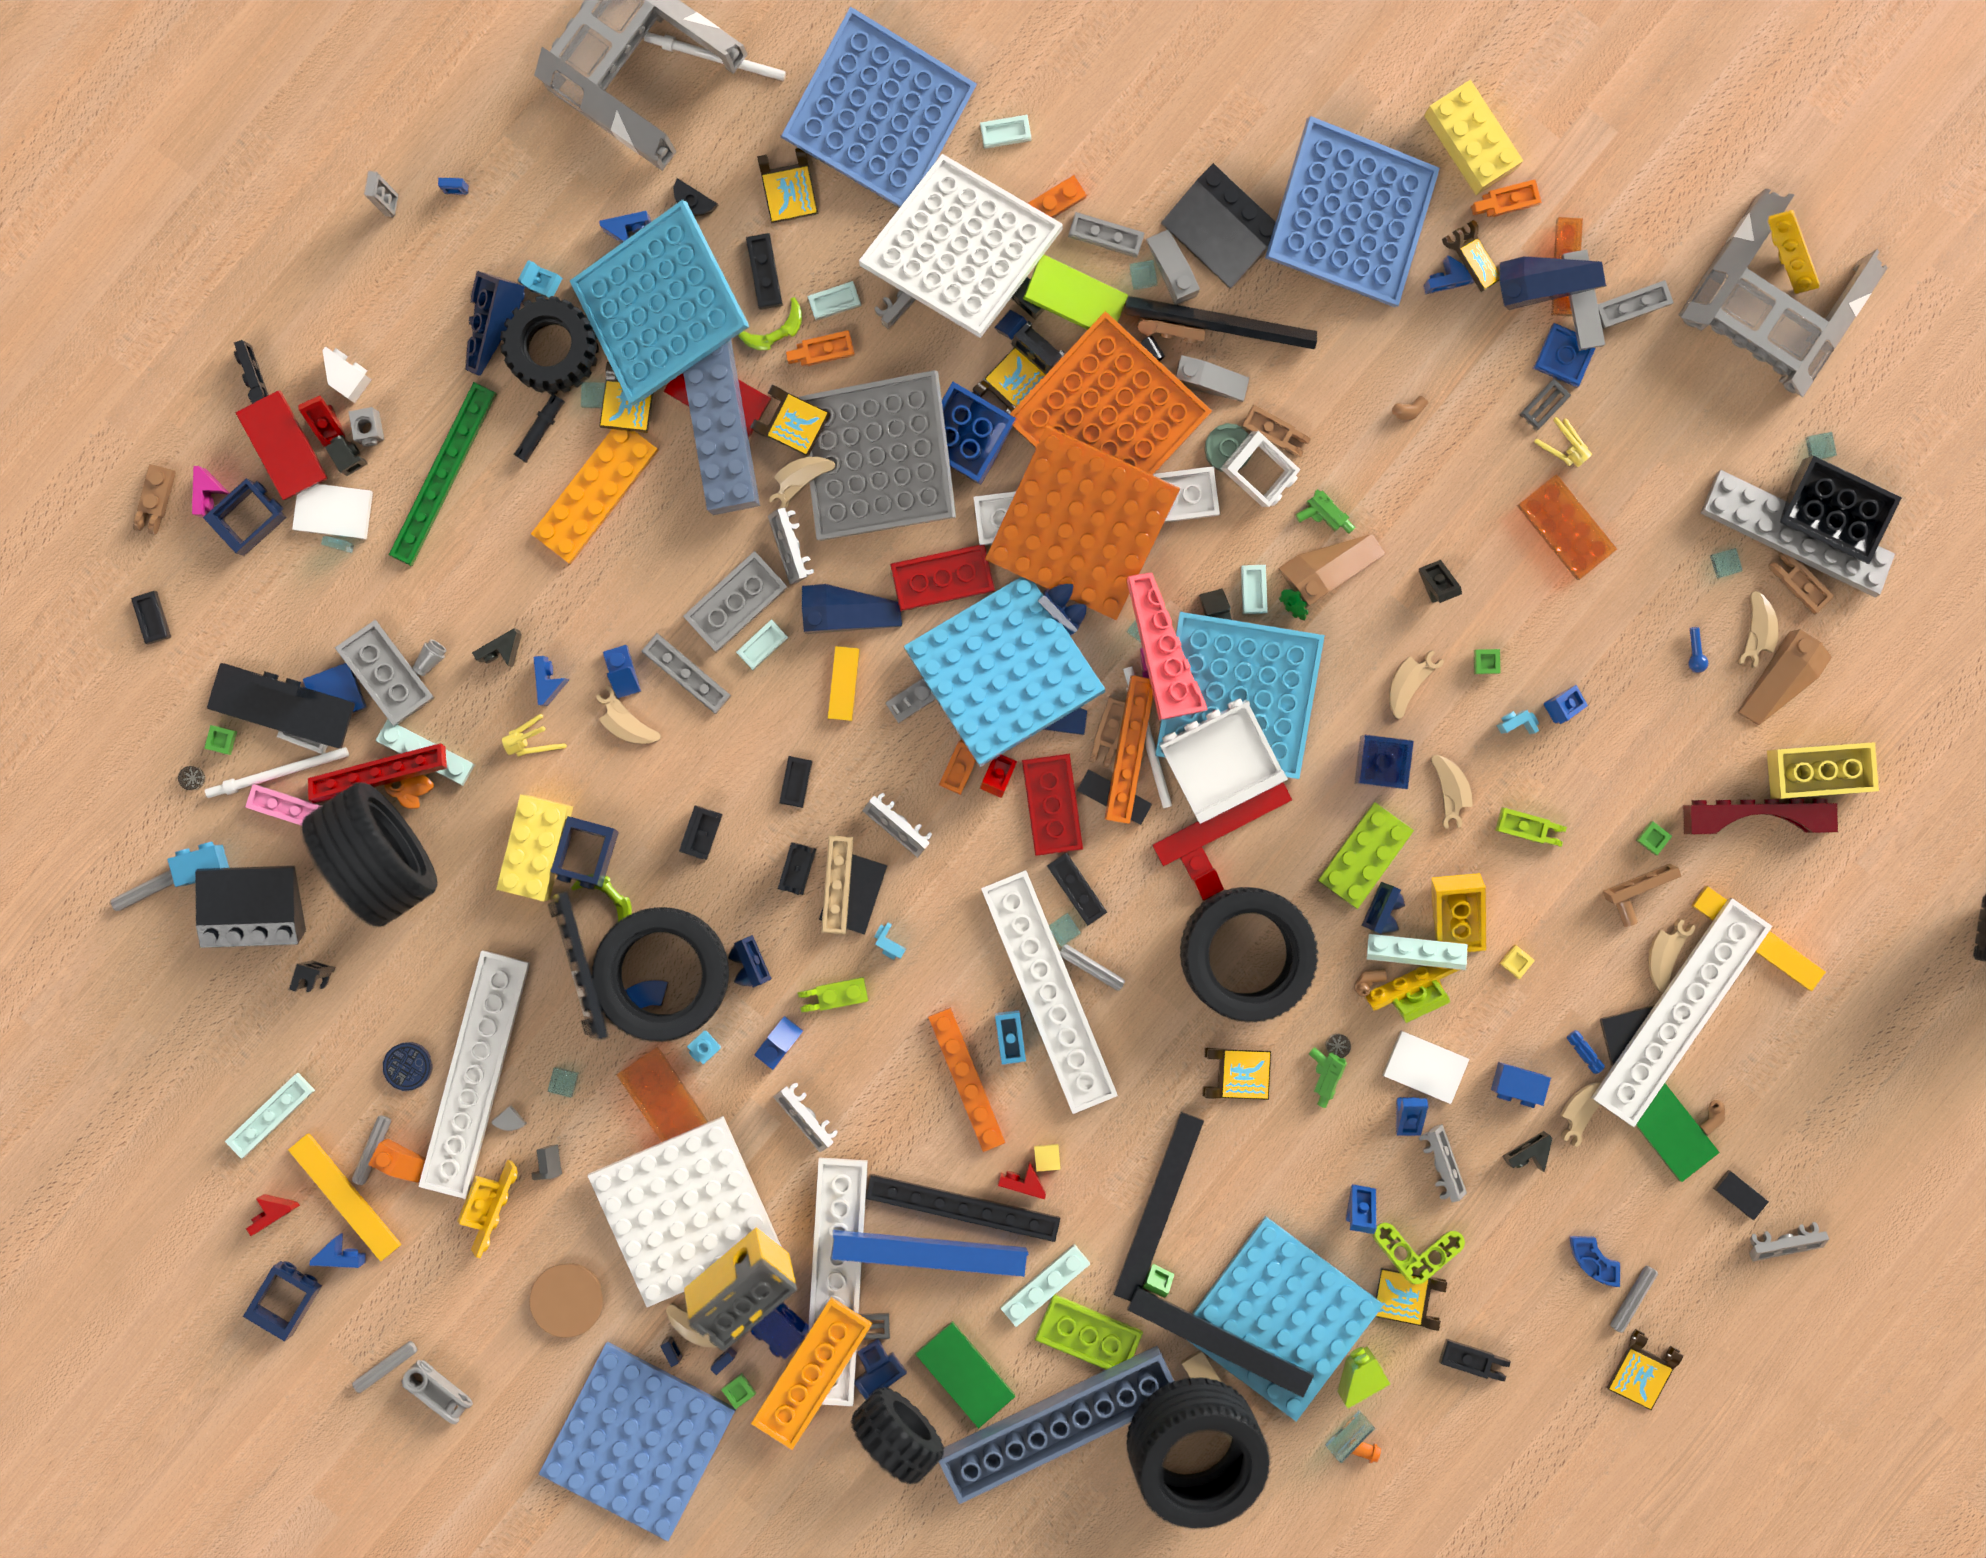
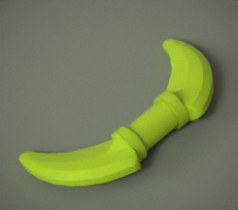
M794 297L791 298L790 315L785 324L776 331L766 335H754L743 331L738 336L747 346L756 350H770L771 345L783 337H794L802 322V311L798 301Z
M605 876L602 888L598 886L594 888L601 890L614 902L619 922L632 914L631 902L629 897L624 898L612 887L610 877ZM576 881L571 889L576 890L584 887L579 886L580 882Z

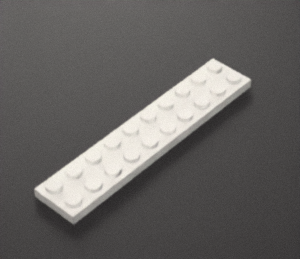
M1214 466L1153 475L1180 488L1165 522L1220 515ZM1016 491L974 497L979 545L992 544Z
M1022 871L981 888L1072 1113L1075 1114L1118 1096L1027 871Z
M1729 898L1591 1098L1629 1125L1635 1127L1772 926L1733 898Z
M482 950L480 953L418 1187L463 1199L467 1198L530 962Z
M819 1158L809 1330L830 1297H833L859 1314L862 1262L832 1260L831 1254L833 1230L864 1233L868 1160ZM857 1349L821 1405L853 1406Z

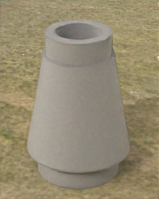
M432 639L428 643H424L412 669L417 674L425 676L426 673L445 658L446 649Z

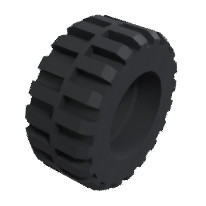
M539 296L536 297V302L532 303L530 300L523 302L525 307L521 310L516 307L512 311L514 314L512 320L506 319L504 325L507 327V330L501 332L500 338L504 341V344L501 345V353L505 356L504 361L512 373L527 387H531L540 393L547 391L549 394H557V391L560 390L566 393L571 391V386L579 387L583 383L580 380L584 376L589 378L592 374L590 368L591 366H596L598 359L595 357V353L599 352V345L596 342L597 336L583 312L578 307L573 306L571 302L565 299L561 301L555 296H550L549 299ZM549 325L564 327L571 336V347L567 356L561 362L552 366H539L529 355V345L534 334L541 328Z
M882 1387L875 1390L852 1415V1429L856 1433L857 1440L861 1442V1446L884 1471H887L893 1478L899 1479L902 1483L909 1485L919 1483L943 1458L944 1445L941 1443L942 1440L937 1435L936 1429L916 1406H913L907 1398L902 1397L900 1393L894 1392L891 1388Z

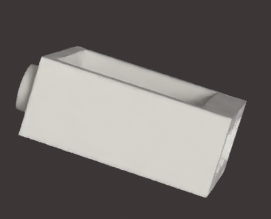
M1252 431L1220 468L1262 507H1270V505L1274 506L1282 497L1281 492L1286 487L1289 488L1298 478L1296 475L1300 471L1291 460L1259 431ZM1258 446L1285 470L1264 496L1237 472Z

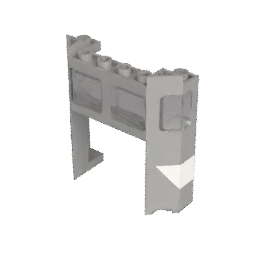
M584 0L579 13L568 22L565 32L553 42L551 51L549 52L544 47L541 48L534 76L540 79L551 93L663 171L677 152L667 134L607 93L605 89L656 20L661 23L665 19L722 60L725 68L733 74L748 55L745 47L680 0Z
M1764 189L1756 196L1684 305L1679 316L1687 325L1696 327L1699 330H1703L1711 325L1712 330L1717 334L1726 335L1732 339V343L1737 347L1746 348L1752 352L1755 359L1767 362L1773 366V370L1782 375L1779 382L1784 385V388L1791 393H1797L1803 397L1888 268L1886 265L1881 266L1882 262L1877 258L1879 251L1878 249L1874 250L1857 261L1852 269L1856 273L1826 319L1811 311L1747 269L1771 232L1768 217L1784 212L1795 196L1794 194H1788L1782 197L1775 192L1769 194L1771 189Z

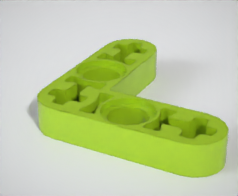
M1380 1223L1376 1225V1231L1373 1234L1375 1242L1411 1284L1424 1283L1461 1252L1465 1245V1239L1461 1233L1449 1231L1417 1256L1393 1225ZM1380 1228L1383 1230L1389 1229L1388 1237L1391 1241L1398 1240L1389 1249L1387 1245L1391 1243L1386 1238L1381 1239L1379 1237L1381 1235ZM1448 1237H1456L1458 1239L1456 1241L1457 1248L1454 1246L1449 1247L1446 1250L1449 1253L1447 1256L1445 1251L1438 1245L1441 1244L1442 1247H1445L1450 1242ZM1398 1246L1403 1247L1407 1252L1406 1258L1402 1261L1394 1256V1250ZM1433 1250L1437 1251L1441 1256V1260L1437 1265L1430 1263L1428 1259L1429 1253ZM1425 1264L1431 1269V1271H1428L1427 1268L1423 1269L1419 1273L1420 1279L1418 1277L1412 1278L1411 1276L1413 1274L1412 1268L1418 1269Z

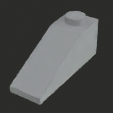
M1169 229L1147 238L1148 246L1174 304L1178 305L1197 297L1200 288Z
M1181 355L1175 375L1188 389L1241 402L1244 401L1249 377L1212 363Z

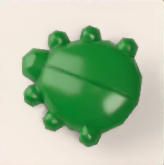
M1284 589L1281 592V597H1279L1280 602L1284 603L1286 611L1292 612L1294 618L1299 617L1300 620L1305 621L1306 615L1309 613L1308 609H1305L1307 602L1302 600L1299 591Z

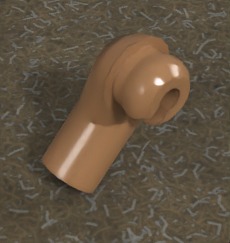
M1419 396L1412 405L1397 403L1393 406L1392 413L1400 420H1413L1427 406L1428 401L1423 396Z
M1380 969L1363 972L1355 983L1357 994L1365 997L1369 995V989L1374 982L1387 981L1386 970Z
M1711 1101L1708 1107V1119L1699 1126L1707 1136L1725 1121V1106L1721 1101Z

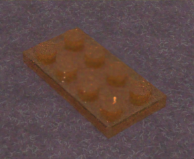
M1557 474L1517 505L1576 580H1580L1617 550Z
M656 1047L616 1074L661 1142L708 1123V1120L659 1047Z

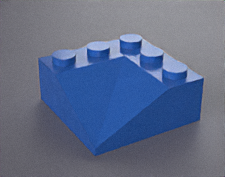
M952 382L942 399L949 464L951 468L981 485L994 464L1016 418L957 383Z

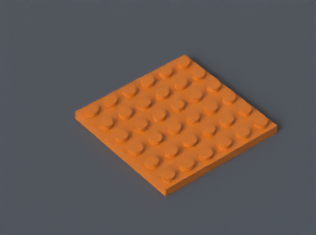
M1105 311L1009 415L1016 418L1012 427L1035 448L1046 426H1049L1154 475L1212 413V410Z
M1046 426L985 560L1047 589H1052L1062 584H1073L1071 600L1079 604H1085L1086 607L1117 621L1130 594L1127 578L1139 575L1180 488Z

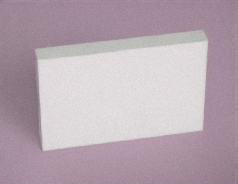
M316 484L297 494L292 529L295 531L367 540L373 492L370 490Z
M1400 1031L1382 1075L1451 1104L1469 1059Z

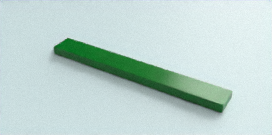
M473 382L395 540L389 556L413 566L497 395L494 391Z

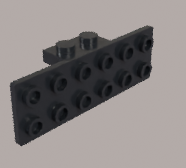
M220 663L207 709L331 747L342 748L354 710V702L300 686L301 682L294 679L278 680L279 675L264 671L262 675Z

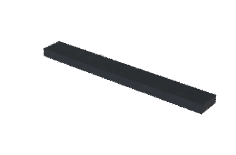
M1132 296L1127 297L1126 315L1308 349L1316 348L1317 331Z
M1184 1112L1179 1114L1115 1286L1113 1295L1131 1301L1137 1287H1143L1203 1126V1119Z
M871 1174L866 1195L868 1200L1052 1242L1056 1241L1061 1219L1055 1215Z
M1137 1287L1127 1307L1128 1311L1301 1397H1304L1314 1377L1313 1373L1140 1287Z

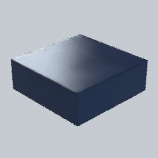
M1009 310L994 328L1000 334L1013 340L1014 335L1027 321L1023 316Z
M670 1336L664 1339L660 1347L672 1368L680 1363L683 1355L673 1337Z
M878 1339L857 1351L868 1374H872L891 1362Z
M729 1347L712 1363L710 1370L717 1375L734 1360L737 1352L732 1347Z

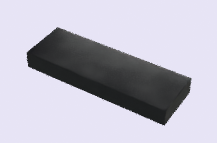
M770 233L746 237L759 310L783 306Z
M1088 769L1077 791L1107 807L1111 781ZM1135 795L1131 820L1141 825L1152 803Z
M1067 852L1047 865L1087 926L1108 913Z

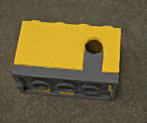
M757 1227L754 1228L684 1288L689 1326L702 1336L708 1334L710 1342L724 1352L797 1291L789 1253Z

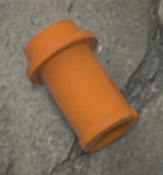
M1352 1438L1348 1453L1368 1459L1369 1463H1377L1380 1458L1381 1448L1377 1447L1375 1443L1370 1445Z

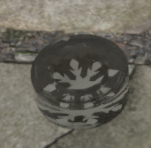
M187 766L179 772L178 782L186 790H197L203 786L205 774L199 767Z
M1332 1034L1326 1041L1327 1052L1329 1054L1333 1053L1340 1058L1346 1057L1351 1050V1043L1343 1034Z

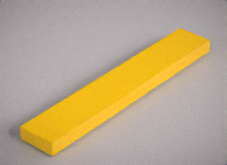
M1705 886L1691 906L1713 921L1727 900L1710 887ZM1770 931L1755 951L1811 992L1826 973V971Z
M310 1133L306 1134L288 1149L380 1262L402 1245Z

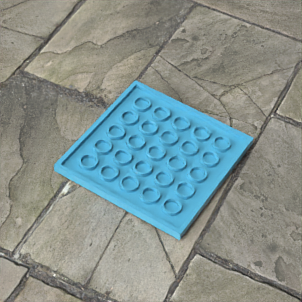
M683 200L570 280L629 403L634 406L749 328L687 202Z
M1023 577L1016 579L904 645L908 656L979 767L1105 693L1104 686L1064 626L1058 623L1038 602L1042 593L1036 584Z
M1179 612L1176 637H1179L1181 649L1185 659H1188L1191 667L1190 671L1194 681H1197L1208 710L1161 720L1155 756L1165 757L1159 743L1163 742L1162 737L1174 731L1177 735L1185 731V725L1196 720L1199 724L1207 720V714L1217 709L1222 712L1229 708V703L1241 698L1242 701H1249L1250 707L1286 777L1299 779L1325 635Z
M1264 1216L1192 1314L1313 1373L1314 1377L1304 1397L1192 1342L1190 1343L1297 1422L1383 1307V1303L1267 1216Z

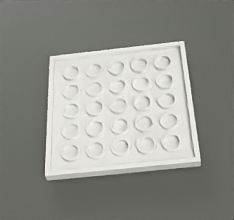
M941 154L860 258L859 265L981 338L1062 231L1063 224Z
M724 1116L588 1174L590 1183L646 1307L684 1292V1288L756 1227L781 1247Z

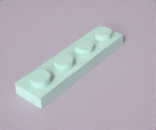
M388 719L375 740L399 754L435 745L399 725L394 727ZM446 750L447 769L436 771V773L463 786L475 765Z
M1369 934L1367 959L1466 970L1467 944Z
M299 1073L295 1074L225 1142L241 1159L245 1158L315 1091L314 1088Z
M1073 1244L1001 1305L1000 1309L1017 1327L1087 1268L1090 1262L1078 1247Z

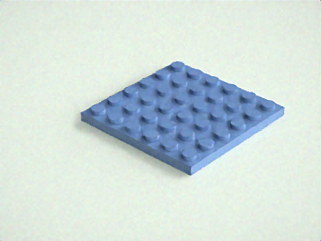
M850 6L785 127L781 138L900 208L936 162L977 83Z
M1312 116L1308 117L1265 258L1389 306H1399L1440 168Z
M607 1342L538 1475L669 1541L736 1410L726 1402Z

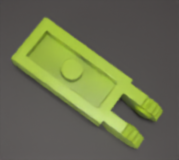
M1501 807L1495 831L1541 844L1547 843L1562 847L1563 841L1546 837L1548 828L1562 833L1566 832L1567 827L1552 823L1548 819Z
M864 977L820 985L814 989L797 992L798 998H806L817 994L819 1001L816 1004L803 1005L800 1007L801 1013L818 1009L822 1011L869 1001Z

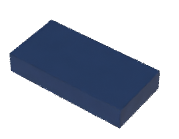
M893 1352L888 1355L891 1362L872 1374L864 1372L855 1379L854 1385L865 1400L878 1388H888L907 1374L906 1369Z

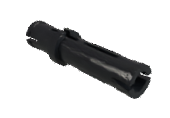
M553 393L551 394L542 411L537 412L536 415L538 417L513 455L526 463L528 462V459L549 426L555 423L554 418L563 404H565L564 400Z

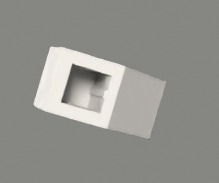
M325 347L323 349L328 385L355 403L372 379L365 375L367 370L356 362L353 365L346 362L345 360L348 356L335 348L332 352Z

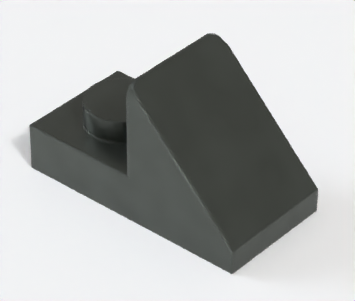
M1442 560L1419 568V573L1432 603L1437 601L1442 603L1462 594L1461 586Z
M1223 588L1199 595L1205 616L1232 620L1230 614L1231 607Z
M513 628L473 651L472 654L476 661L482 663L485 661L487 664L496 660L499 657L498 653H500L506 664L513 667L522 634L519 630Z
M1543 1131L1503 1155V1158L1507 1165L1512 1168H1521L1530 1162L1529 1159L1532 1158L1538 1169L1544 1172L1552 1137Z

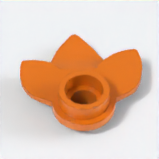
M424 775L399 781L401 786L398 789L392 788L393 783L384 785L387 794L397 798L401 806L407 809L419 808L420 801L418 796L424 795L434 788L433 782Z

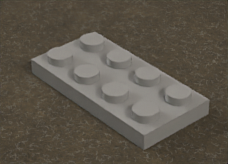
M754 551L683 617L713 650L718 652L788 587Z
M376 620L335 647L394 727L434 699L433 695Z

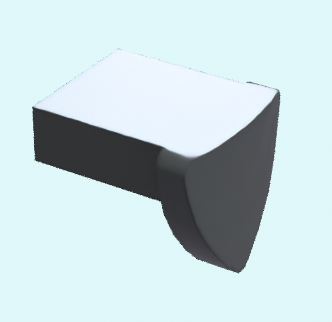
M558 1144L537 1149L539 1171L531 1173L532 1180L553 1179L560 1176L562 1168Z

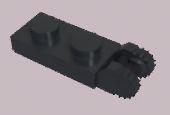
M239 340L234 342L236 348L234 356L238 364L243 367L244 373L242 378L248 388L250 387L248 397L253 404L269 394L252 345Z
M1450 1339L1445 1340L1439 1363L1486 1379L1489 1377L1503 1382L1506 1380V1375L1499 1371L1490 1370L1491 1365L1496 1363L1503 1367H1510L1511 1364L1510 1360L1494 1355L1491 1352Z

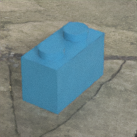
M213 842L198 845L199 850L190 852V848L175 852V857L168 858L175 887L195 883V871L197 869L229 868L223 845H214Z
M1019 1010L995 1013L1002 1065L1025 1062L1026 1057Z

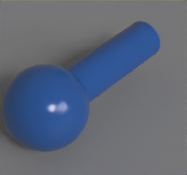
M1692 627L1689 628L1692 656L1689 659L1688 665L1693 672L1701 673L1707 669L1709 661L1702 654L1700 628Z

